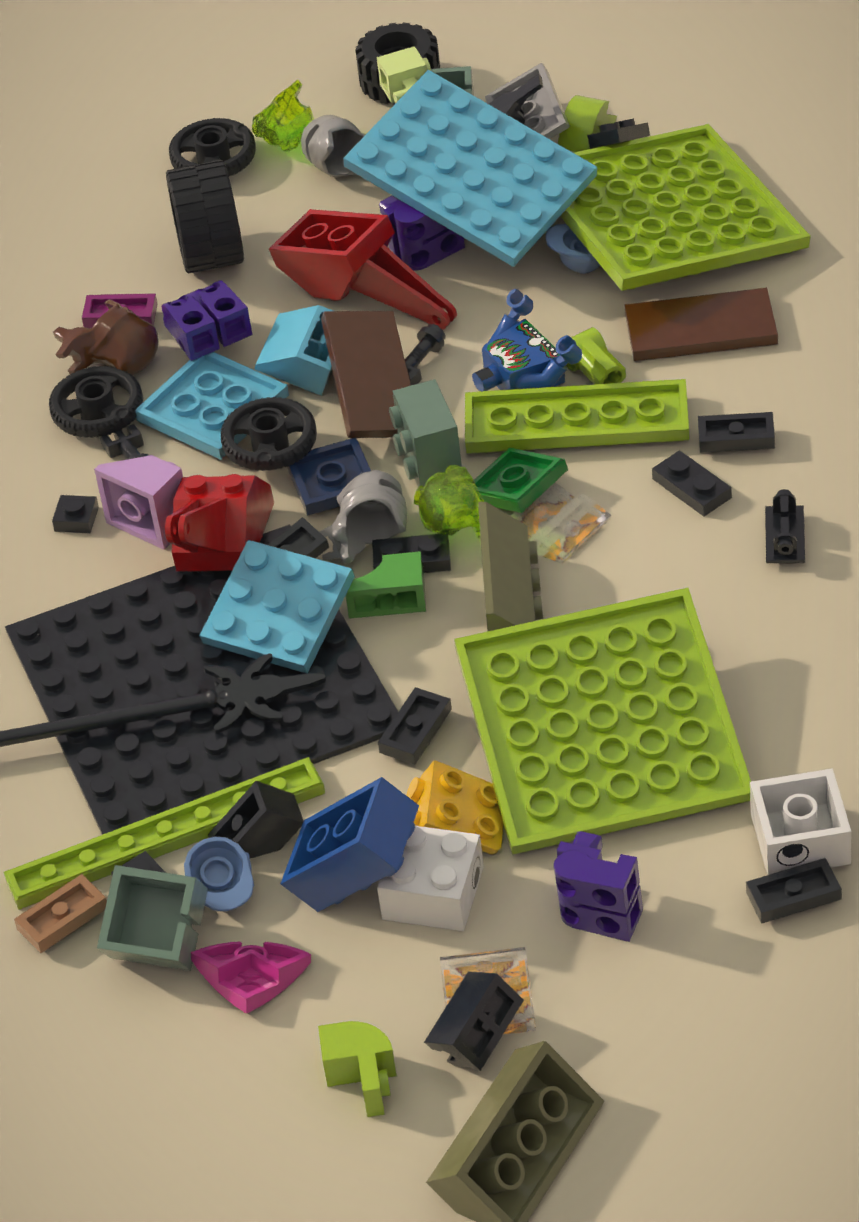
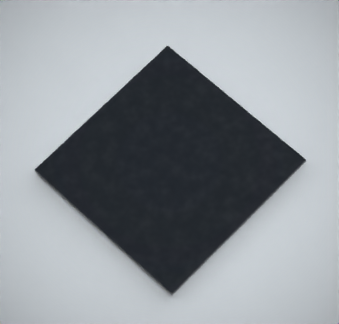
M290 524L264 533L260 543L268 545L291 527ZM175 566L5 626L6 633L48 722L205 693L208 690L215 691L222 682L216 677L206 674L204 671L205 665L226 667L241 677L251 662L256 660L255 658L203 644L199 636L232 570L176 571ZM338 610L308 673L269 663L260 674L286 677L324 673L326 676V682L320 685L284 694L278 700L267 704L264 701L256 703L258 705L265 704L272 710L282 713L283 721L263 720L252 715L246 709L242 718L235 725L216 734L214 726L223 718L227 711L235 708L230 706L224 711L217 706L214 709H199L56 736L101 834H106L307 757L315 764L379 740L397 715L398 710L340 610ZM255 676L252 679L258 680L260 676ZM223 682V683H222V685H224V686H227V685L230 684V682Z

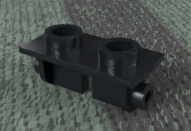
M782 489L773 497V506H765L766 563H805L804 505H796L795 496L789 490Z

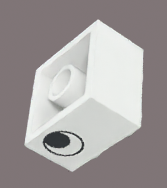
M833 768L750 782L751 817L767 875L823 858L827 859L831 868L851 864V828Z
M415 826L413 834L407 840L403 852L404 862L401 868L393 876H386L379 881L377 890L382 920L464 931L484 868L480 834Z

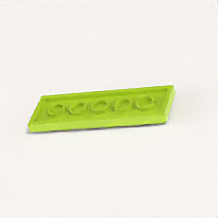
M686 379L465 392L466 453L506 451L509 447L520 450L690 440Z

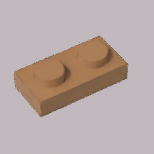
M81 874L16 917L14 921L17 930L42 953L105 911L107 899Z

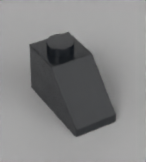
M255 781L209 832L208 837H226L238 843L244 852L249 853L251 859L281 850L302 827L304 820L293 793Z

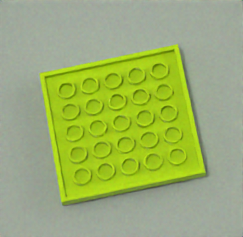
M709 124L574 152V154L597 166V176L560 217L621 291L809 248L811 238L809 233Z
M688 587L454 639L457 657L512 855L558 845L561 841H574L579 831L602 835L750 801L751 779Z

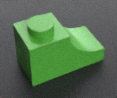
M421 552L382 555V562L376 569L367 575L353 579L346 594L349 619L426 612Z

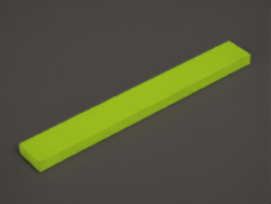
M307 757L3 872L5 880L18 910L42 901L81 874L90 882H94L112 875L111 872L114 871L115 865L122 866L144 851L154 859L209 838V832L255 781L293 793L298 804L325 794L324 783L310 758Z

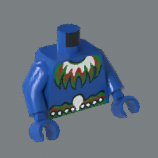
M518 289L511 290L506 301L512 309L509 315L504 314L496 331L488 343L483 346V369L472 374L474 385L478 391H488L496 386L500 390L555 387L565 383L567 363H578L582 359V350L569 335L561 337L555 348L526 319L519 321L520 316H526L533 310V301L527 295L523 297V293Z

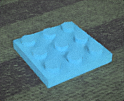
M212 352L193 361L189 360L137 407L135 410L136 419L140 423L221 460L226 456L221 443V428L228 415L239 406L249 403V401L267 397L287 398L289 392L287 384ZM247 434L235 435V443L238 444Z
M248 540L199 636L203 644L255 659L271 653L273 660L270 663L308 673L355 577L352 568Z

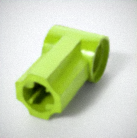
M591 327L571 337L582 350V359L576 364L567 363L568 369L574 372L580 369L593 384L622 383L626 378V368L607 350L605 341L596 328Z

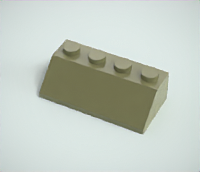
M478 502L488 631L543 619L541 596H533V592L541 591L539 568L531 569V564H538L537 541H529L528 528L524 523L487 502Z
M546 1041L515 1049L426 1183L456 1213L473 1221L528 1222L603 1105L604 1100Z

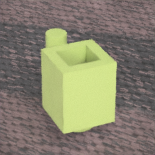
M415 46L377 57L380 85L391 103H396L427 70L431 71L428 59L426 57L422 58Z

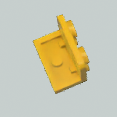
M436 760L430 764L420 778L415 777L411 781L406 796L419 805L413 822L415 826L480 834L483 852L494 855L500 850L504 823L493 783Z

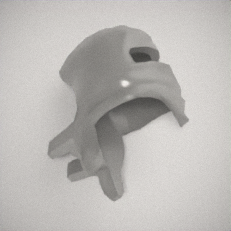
M323 115L312 120L304 128L301 137L302 151L315 167L330 176L352 175L355 173L344 167L343 158L366 134L361 133L347 119L335 115Z
M380 470L364 472L354 477L337 496V502L340 506L339 515L331 526L320 531L324 537L328 536L333 543V552L322 555L323 560L341 558L343 563L348 564L354 561L356 554L364 550L366 544H372V540L393 538L397 534L406 531V502L402 495L401 485L393 476Z

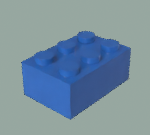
M381 777L303 821L280 884L315 911L319 912L332 904L341 903L346 897L359 890H366L372 883L386 876H393L404 862L403 852L407 840L415 830L413 822L419 805Z

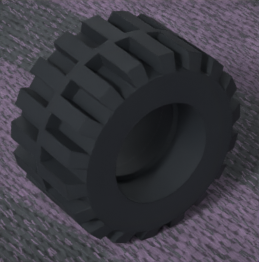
M405 22L402 24L389 23L386 26L376 27L374 31H368L365 37L360 38L355 50L362 92L365 95H369V98L374 101L380 100V103L384 104L391 103L382 89L379 80L377 57L415 46L420 56L428 59L431 69H439L440 60L436 36L432 35L429 29H423L421 25H410V23Z

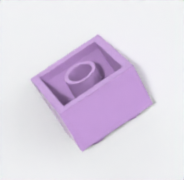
M153 455L98 465L94 471L106 523L165 550L171 544L168 543L165 536V521L168 515L173 514V499L183 477L182 469L172 462H166Z

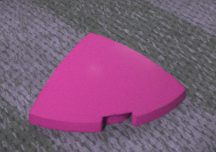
M238 941L211 945L191 952V961L219 994L247 1014L272 1000L293 983L311 963V954L295 947L278 943L264 942L263 947L257 945L242 946V942Z

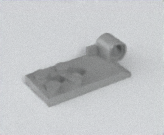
M543 63L538 64L485 96L486 102L489 104L503 93L515 91L539 74L542 77L543 88L528 97L522 105L525 118L524 125L548 139L570 127L549 72Z

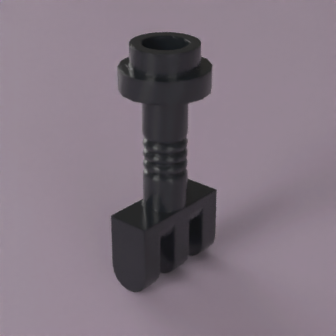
M429 324L421 328L417 333L419 343L405 358L411 386L419 384L422 380L420 369L416 368L430 351L439 352L444 346L446 335L437 325Z
M135 424L127 426V436H125L121 429L114 432V441L107 434L100 437L101 444L110 458L121 454L126 459L149 456L144 453L140 454L137 448L144 446L142 434Z

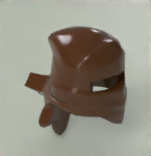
M109 299L105 302L109 310L97 320L91 329L85 327L73 329L58 327L53 331L55 338L62 342L55 355L57 358H66L68 356L73 358L74 363L68 369L70 375L78 370L87 368L93 363H100L108 367L112 366L134 375L145 369L155 358L159 344L158 333L155 327L147 321L140 319L138 315L127 307H122L119 303Z

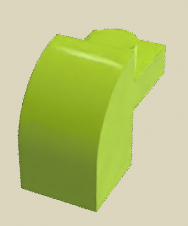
M575 95L569 101L564 112L570 127L559 133L557 144L574 152L590 149L587 135L600 133V125L616 122V115L607 114L609 101Z
M346 1021L318 1026L327 1087L361 1082L367 1117L385 1115L382 1097L391 1096L388 1078L397 1076L392 1045L385 1033L371 1024L359 1021Z

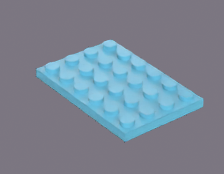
M427 70L343 158L345 168L512 267L522 259L597 176V166L430 70Z

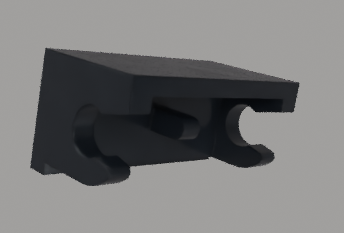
M467 972L424 1043L432 1050L449 1053L450 1056L447 1062L454 1066L481 1071L524 999L497 973Z

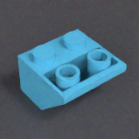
M316 305L279 313L254 369L322 396L332 373V366L321 318L324 311L333 310Z

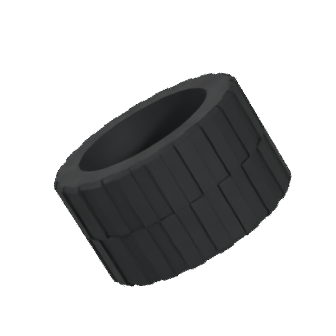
M217 160L167 170V187L185 271L189 274L243 263L244 251L225 162Z

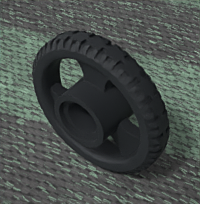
M226 118L205 119L191 123L175 134L169 145V157L174 169L197 165V163L186 160L181 155L183 152H196L198 164L223 160L226 164L228 175L233 176L250 164L256 152V143L251 130L236 120ZM243 146L241 151L231 158L229 149Z
M93 366L78 370L63 378L52 390L49 398V410L52 420L57 427L70 435L73 434V436L84 438L99 437L106 434L111 435V433L122 430V428L127 427V425H130L135 420V410L143 403V394L137 379L127 371H122L112 366ZM118 385L129 392L130 397L126 405L115 404L112 392L113 387ZM75 392L77 399L68 400L67 397ZM80 414L81 420L75 419L73 416Z
M282 397L255 399L239 406L228 415L221 428V443L227 457L240 467L256 471H271L293 465L311 451L317 437L316 423L312 413L301 403ZM303 432L300 438L289 446L288 434ZM237 434L249 435L253 452L239 447L234 441V436Z

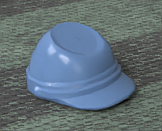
M557 224L546 231L547 245L559 253L562 263L569 269L586 274L601 266L567 224Z
M212 837L195 844L187 853L184 863L185 876L196 877L208 888L205 906L215 911H230L245 904L252 896L254 881L251 872L249 853L244 852L238 843L226 837Z

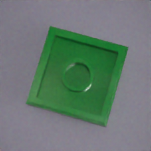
M509 447L465 487L463 492L467 501L474 503L487 502L496 508L523 513L568 471L565 459Z

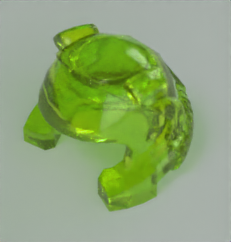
M299 80L294 81L280 92L252 120V132L256 137H263L264 141L269 145L281 147L285 152L294 150L301 145L304 128L314 120L311 107L304 106L297 99L302 88Z
M450 465L446 468L445 472H438L432 475L427 480L425 486L421 485L417 488L414 495V504L419 507L420 519L425 529L437 534L453 536L463 528L472 527L477 538H481L478 502H484L465 467Z

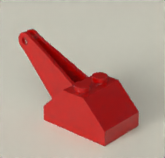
M309 209L269 248L276 267L314 298L337 301L345 298L352 289L428 324L437 325L442 330L457 317V311L453 304L433 289L388 248L395 234L388 215Z
M238 474L212 477L193 475L182 477L173 499V514L168 515L165 521V536L168 543L172 544V556L176 571L233 570L247 541L251 540L258 543L261 541L274 506L271 485L255 475L240 476Z

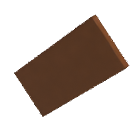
M767 287L624 304L633 361L778 344V333Z
M324 311L321 321L347 437H393L394 434L398 433V429L393 427L389 413V407L394 406L393 390L411 386L394 312Z

